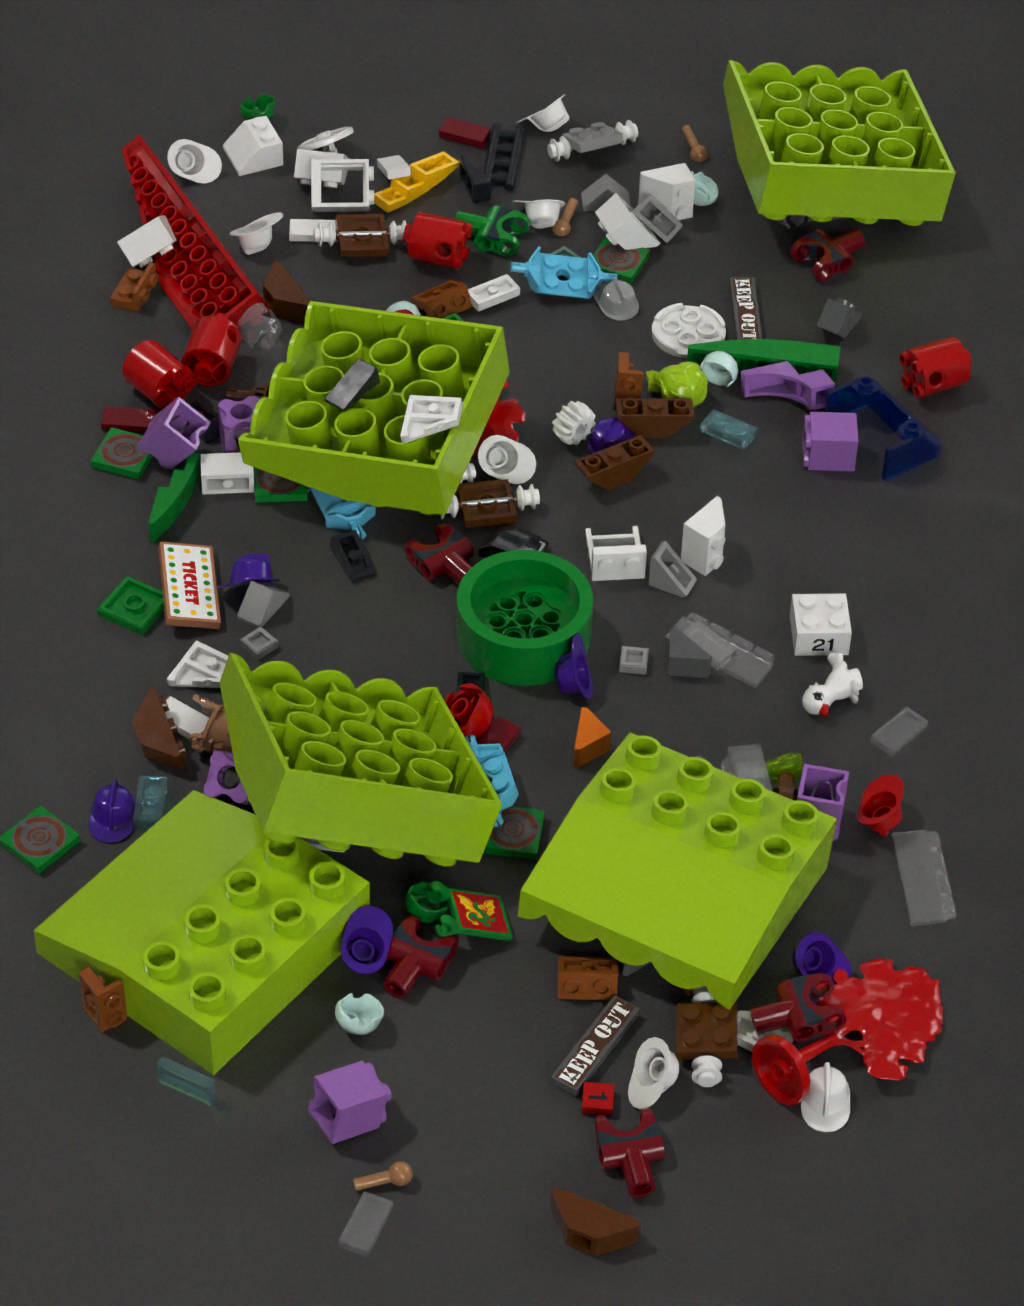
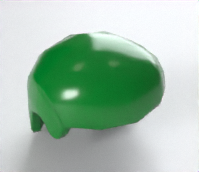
M260 94L255 101L247 97L244 103L240 104V114L245 120L267 116L270 121L274 115L276 99L267 94Z
M420 882L411 885L405 899L407 911L410 916L413 915L420 918L422 923L431 924L438 922L440 917L447 913L449 902L448 900L439 903L429 902L426 892H433L430 886L431 883Z

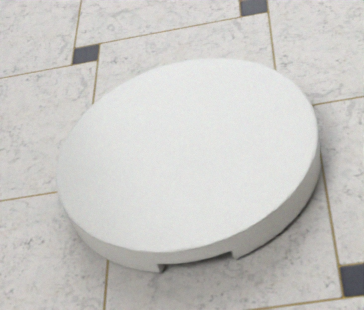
M677 303L667 306L656 314L652 324V338L655 344L664 352L680 358H687L688 346L691 344L724 341L726 336L723 318L716 311L704 305H700V307L683 306V303Z

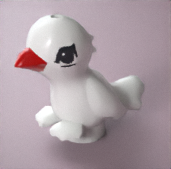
M830 653L827 658L833 669L827 677L825 684L818 685L816 682L805 691L802 697V704L808 713L828 717L829 707L835 700L849 697L854 704L858 703L859 690L863 688L862 677L857 668L847 669V664L843 661V653Z

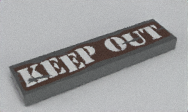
M730 277L729 285L736 340L762 339L754 277Z
M614 995L553 1073L550 1083L577 1097L583 1089L584 1082L590 1080L640 1015V1008Z

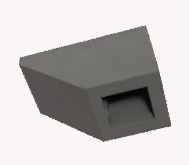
M837 297L836 301L828 298L816 326L845 338L863 314L856 311L857 306L847 300Z

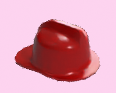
M888 774L872 781L866 787L857 811L856 818L858 822L867 825L882 837H886L889 831L902 820L901 801L904 793V783L900 777Z

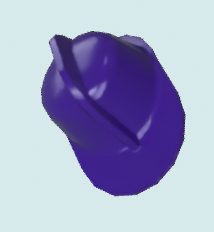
M616 417L602 419L593 427V431L588 438L587 448L590 454H594L634 438L636 434L617 420Z
M246 554L238 558L233 564L230 583L218 586L216 589L249 583L251 581L278 582L280 579L273 578L268 555Z
M575 634L572 642V651L560 657L556 663L555 677L563 694L581 693L583 697L590 699L593 695V684L588 669L585 644L582 636Z
M113 780L112 784L106 785L97 791L89 819V831L92 836L99 842L107 844L123 841L132 833L138 808L136 798L126 787L119 785L117 780Z
M365 906L358 908L350 916L341 943V956L344 963L353 972L371 974L383 967L393 936V925L385 911L378 907Z
M813 932L807 934L799 943L793 944L792 963L796 972L801 976L824 973L832 978L834 984H838L833 979L837 969L846 970L848 976H852V969L848 958L823 933Z

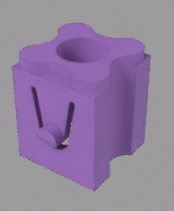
M249 396L242 401L224 399L219 402V430L223 453L241 452L235 439H239L243 433H250L252 415L257 402L260 400L258 397Z
M178 397L153 417L152 421L148 424L143 438L138 443L139 448L142 452L150 453L156 457L163 468L173 469L197 450L200 444L199 436L208 429L211 422ZM189 421L188 426L185 428V430H184L182 433H180L181 430L184 428V426H185V425L187 424V422Z
M810 412V415L804 416L802 434L803 467H808V470L855 471L859 442L856 413Z
M213 750L207 781L204 785V794L215 798L231 797L236 803L251 805L241 781L236 788H229L224 783L226 770L230 767H235L233 753Z
M804 764L797 800L809 802L818 811L837 818L833 837L834 841L839 837L849 771ZM819 781L814 794L811 795L816 783ZM830 783L832 784L833 797H834V799L832 798V795H831V785H830Z
M362 1060L315 1076L313 1082L315 1096L314 1099L309 1100L307 1110L332 1144L378 1129L380 1124L386 1121L385 1105L391 1101V1091L387 1084L382 1083L378 1079L371 1063H364Z

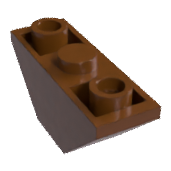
M279 261L274 262L263 283L264 300L270 306V312L274 317L304 323L308 304L312 300L310 297H306L300 284L295 283L289 270L284 269Z
M616 398L617 420L636 435H642L643 438L667 439L694 420L693 399Z
M639 435L576 460L575 466L588 481L611 490L631 482L651 459L655 450L642 435Z
M152 687L148 690L132 719V724L146 758L179 770L186 767L182 758L187 756L182 741H175L174 735L178 733L173 717L167 719L165 712L170 711L164 695L158 696L155 687Z
M553 1187L550 1209L566 1245L598 1256L638 1243L641 1228L640 1220L635 1219L628 1213H620L607 1208L600 1202H592L579 1197L572 1191Z

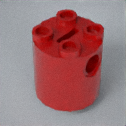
M421 211L418 212L413 224H406L403 233V243L408 244L409 259L452 269H461L463 260L467 261L469 255V247L466 246L467 238L471 237L473 225L462 220Z
M223 313L202 317L194 324L181 363L191 369L193 377L197 380L198 384L210 387L221 385L230 376L243 335L238 327Z
M956 337L944 338L899 354V361L903 369V375L901 376L902 386L905 390L910 389L916 398H924L969 382L972 365L971 355Z
M154 340L143 341L136 345L127 355L122 367V375L126 382L161 409H164L178 397L184 399L189 391L195 388L197 383L191 369L182 364L175 355Z

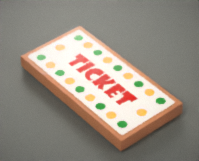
M160 542L158 551L166 625L219 629L221 619L212 546Z

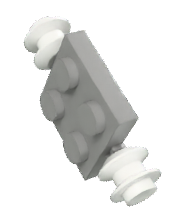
M627 120L625 126L621 122H617L615 129L603 122L593 123L591 127L585 129L580 127L572 128L569 130V133L562 134L559 142L551 139L550 144L547 145V151L550 158L558 162L560 156L569 159L573 149L579 153H584L616 144L625 145L627 139L634 143L636 137H638V128L631 120Z

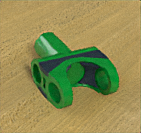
M492 206L485 217L458 211L455 217L457 220L466 221L473 225L471 235L475 236L473 242L478 250L502 256H513L518 252L520 242L515 236L510 234L526 233L531 224L526 214L501 206ZM515 220H521L525 226L518 225ZM509 242L513 244L514 248H507L503 243Z

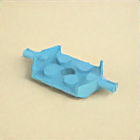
M538 246L528 262L519 263L511 261L510 272L524 273L530 288L535 293L590 299L602 282L610 283L611 280L617 279V274L601 271L600 266L590 252L587 258L540 253L541 247ZM557 275H563L568 280L561 281L558 279Z
M307 486V491L311 490L325 517L326 528L356 530L359 538L361 537L363 540L366 537L362 526L376 515L375 506L368 503L344 500Z
M469 735L470 740L468 736H465L502 802V807L497 817V821L502 825L503 818L500 813H502V810L513 806L519 795L505 752L501 744H477L475 735ZM497 821L495 822L494 827H498Z

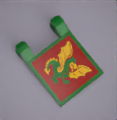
M438 881L431 883L430 886L433 892H426L428 901L439 903L448 900L453 916L442 915L440 917L442 926H435L439 936L446 937L454 934H463L511 941L513 935L500 895L447 888Z

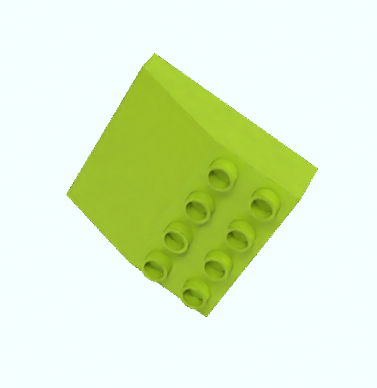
M733 60L728 61L723 88L738 163L758 214H762L764 217L772 220H783L787 215H802L818 222H828L833 217H850L864 224H874L878 219H897L903 224L910 226H919L924 221H942L956 172L907 69L895 71L883 80H880L874 70L866 67L850 69L837 78L830 68L823 65H810L792 75L789 69L780 63H764L754 68L750 73H747L740 63Z
M310 301L305 315L304 328L296 329L290 339L287 361L280 362L274 369L269 386V396L262 397L255 406L250 433H243L238 439L243 463L344 500L368 503L375 507L388 506L414 510L427 515H446L510 373L503 327ZM361 359L378 369L380 383L345 412L325 402V398L350 367ZM410 395L462 398L463 407L458 426L407 443H402L400 437Z
M230 652L220 679V688L235 769L260 823L262 832L268 838L280 843H292L296 837L317 839L323 846L335 851H346L350 848L351 844L371 847L379 855L391 859L401 858L404 852L421 854L431 862L441 866H453L457 860L480 862L502 807V802L437 687H425L406 697L402 688L390 679H373L363 683L358 688H354L350 678L337 670H322L303 680L298 669L288 662L271 661L260 665L254 671H250L247 662L241 656Z
M630 732L579 795L520 891L517 916L524 919H536L545 915L551 925L561 935L576 942H589L598 938L605 950L618 961L633 966L652 962L658 973L669 983L677 987L697 989L705 985L712 997L719 1004L730 1010L826 871L837 818L818 811L809 802L794 801L765 789L756 780L741 779L713 767L710 762L703 758L688 757L662 746L652 737L638 736Z
M193 790L34 930L36 952L79 983V972L88 967L91 968L96 976H102L106 985L121 980L124 984L127 1016L203 1069L215 1075L341 955V943L350 916L358 908L370 906V882L300 837H296L292 843H280L268 838L262 832L255 814Z

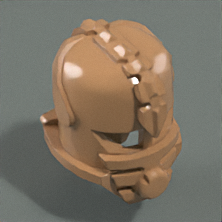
M194 694L192 699L202 706V711L210 715L203 734H190L191 748L199 753L206 751L213 754V750L232 752L224 705H219Z

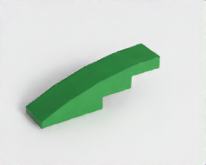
M192 453L188 456L185 470L174 469L169 487H158L148 522L150 542H156L171 527L188 503L201 473L200 453Z

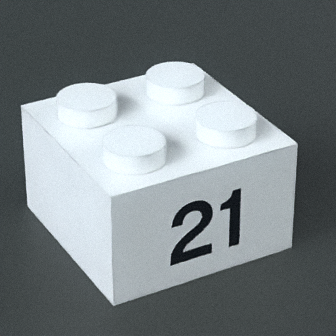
M846 593L792 594L790 624L794 655L814 656L829 655L830 653L849 655L852 631Z

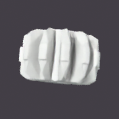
M570 401L567 406L562 405V410L556 413L557 418L552 421L554 425L552 431L562 442L568 445H578L581 440L585 441L586 436L592 433L591 428L596 425L594 421L596 415L584 403Z

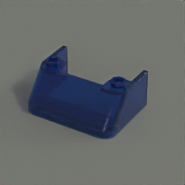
M862 376L827 391L825 412L852 413L868 406L903 440L886 448L882 479L884 481L933 460L940 455L941 440L895 395L875 379L869 376Z

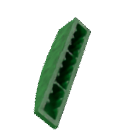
M775 339L713 341L689 345L687 362H695L700 366L708 354L715 351H724L730 354L737 362L738 373H741L743 370L788 361L799 375L824 370L836 385L841 346Z

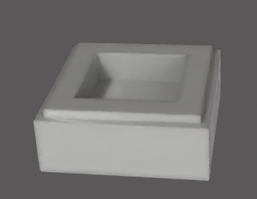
M261 626L240 639V646L257 661L279 648L278 640Z
M622 646L619 672L646 675L649 648Z

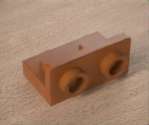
M150 262L145 271L128 267L110 297V305L138 312L142 304L147 302L151 289L155 288L158 283L155 263Z
M449 280L411 297L412 304L426 311L427 317L442 319L453 313H460L472 306L467 285L454 280Z
M619 352L613 410H617L616 398H641L644 372L633 370L634 364L629 363V353Z
M558 956L557 997L559 999L611 1000L614 995L617 996V959Z
M90 967L80 971L79 979L84 1011L101 1033L119 1026L127 1019L124 984L122 981L117 980L106 985L102 976H96Z

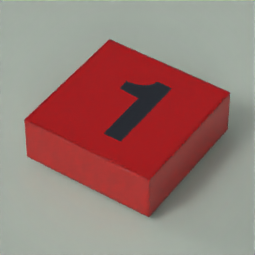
M584 1082L582 1113L612 1115L614 1084Z

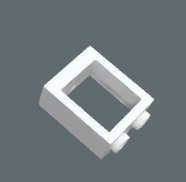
M311 159L312 212H369V204H374V190H369V181H374V166H369V159ZM363 170L362 203H322L321 171Z

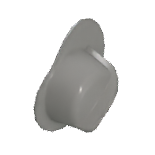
M613 279L610 283H602L593 294L601 311L612 320L626 321L638 313L639 303L634 289L625 281Z

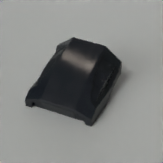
M501 525L486 544L479 548V556L484 558L486 555L487 558L512 550L546 552L549 542L536 534L516 527Z

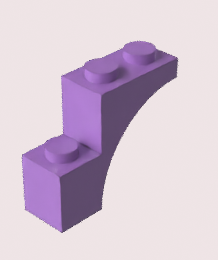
M785 361L741 371V393L744 397L769 395L790 398L804 404L811 411L835 405V383L824 370L799 375L792 365Z

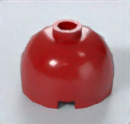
M472 683L462 684L459 686L462 690L456 694L451 692L444 699L464 737L468 736L469 740V735H475L477 738L487 731L494 716V708L490 698L480 687Z

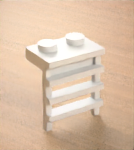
M632 526L633 534L592 536L591 528L585 529L592 581L645 578L647 550L646 545H641L638 526Z

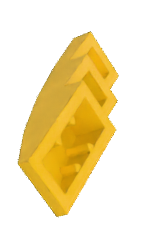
M444 151L410 164V176L391 179L389 188L374 193V204L387 213L407 205L443 181L459 167L460 162Z

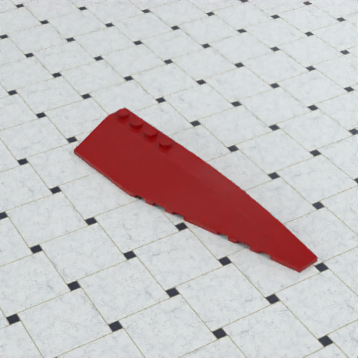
M139 134L121 150L127 170L130 172L131 185L136 193L134 196L140 207L138 210L142 224L145 225L156 217L165 215L177 240L172 244L174 248L162 256L160 252L153 255L155 270L159 274V284L192 330L196 321L205 316H214L217 313L225 314L238 329L253 325L271 310L270 306Z

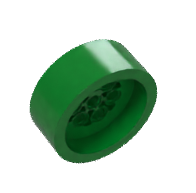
M512 550L481 560L464 575L457 591L456 640L461 655L473 669L479 673H484L486 677L497 682L517 686H534L556 681V663L560 657L572 651V642L575 634L582 636L586 656L590 649L593 616V592L583 573L573 564L546 552Z

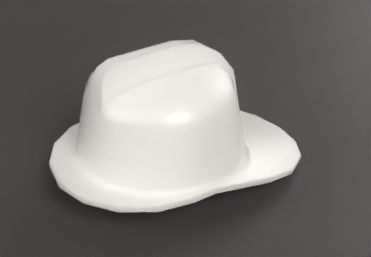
M565 94L547 108L522 120L528 118L541 131L552 132L557 130L569 120V115L561 100Z
M181 139L174 142L168 150L167 160L169 167L180 177L206 184L218 178L221 172L222 163L220 156L208 146L192 140Z
M551 199L512 201L515 204L525 206L526 214L530 219V225L537 229L554 226L559 218L560 208L565 206V202Z
M272 213L263 216L242 228L230 232V235L237 237L245 254L250 255L260 252L270 244L272 225L283 217V213Z
M494 435L485 439L479 447V465L483 471L497 479H509V483L516 485L525 483L535 473L536 459L534 454L528 447L505 436Z
M657 1037L649 1038L642 1043L637 1051L628 1088L629 1101L635 1108L645 1109L653 1105L661 1096V1093L671 1087L678 1078V1060L675 1054L669 1051L668 1045L663 1039Z
M826 1062L823 1067L816 1068L809 1074L811 1080L810 1092L801 1101L802 1117L807 1125L816 1131L825 1133L835 1132L842 1128L848 1121L850 1114V1088L846 1078L841 1071L831 1067L830 1063Z

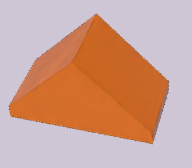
M584 707L581 708L574 747L573 767L576 768L610 751L611 731L588 708Z

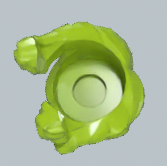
M681 362L677 365L665 367L660 372L654 370L646 371L648 392L650 393L661 392L664 399H693V408L702 403L706 398L707 377L695 362Z

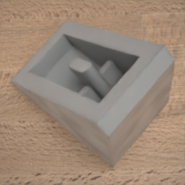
M605 174L581 192L583 211H597L615 193L630 205L629 191Z
M649 193L632 211L666 243L683 227V224Z
M663 541L650 560L649 586L684 598L694 586L697 578L670 545Z
M251 581L238 612L237 620L254 628L263 627L289 598V593L268 583Z

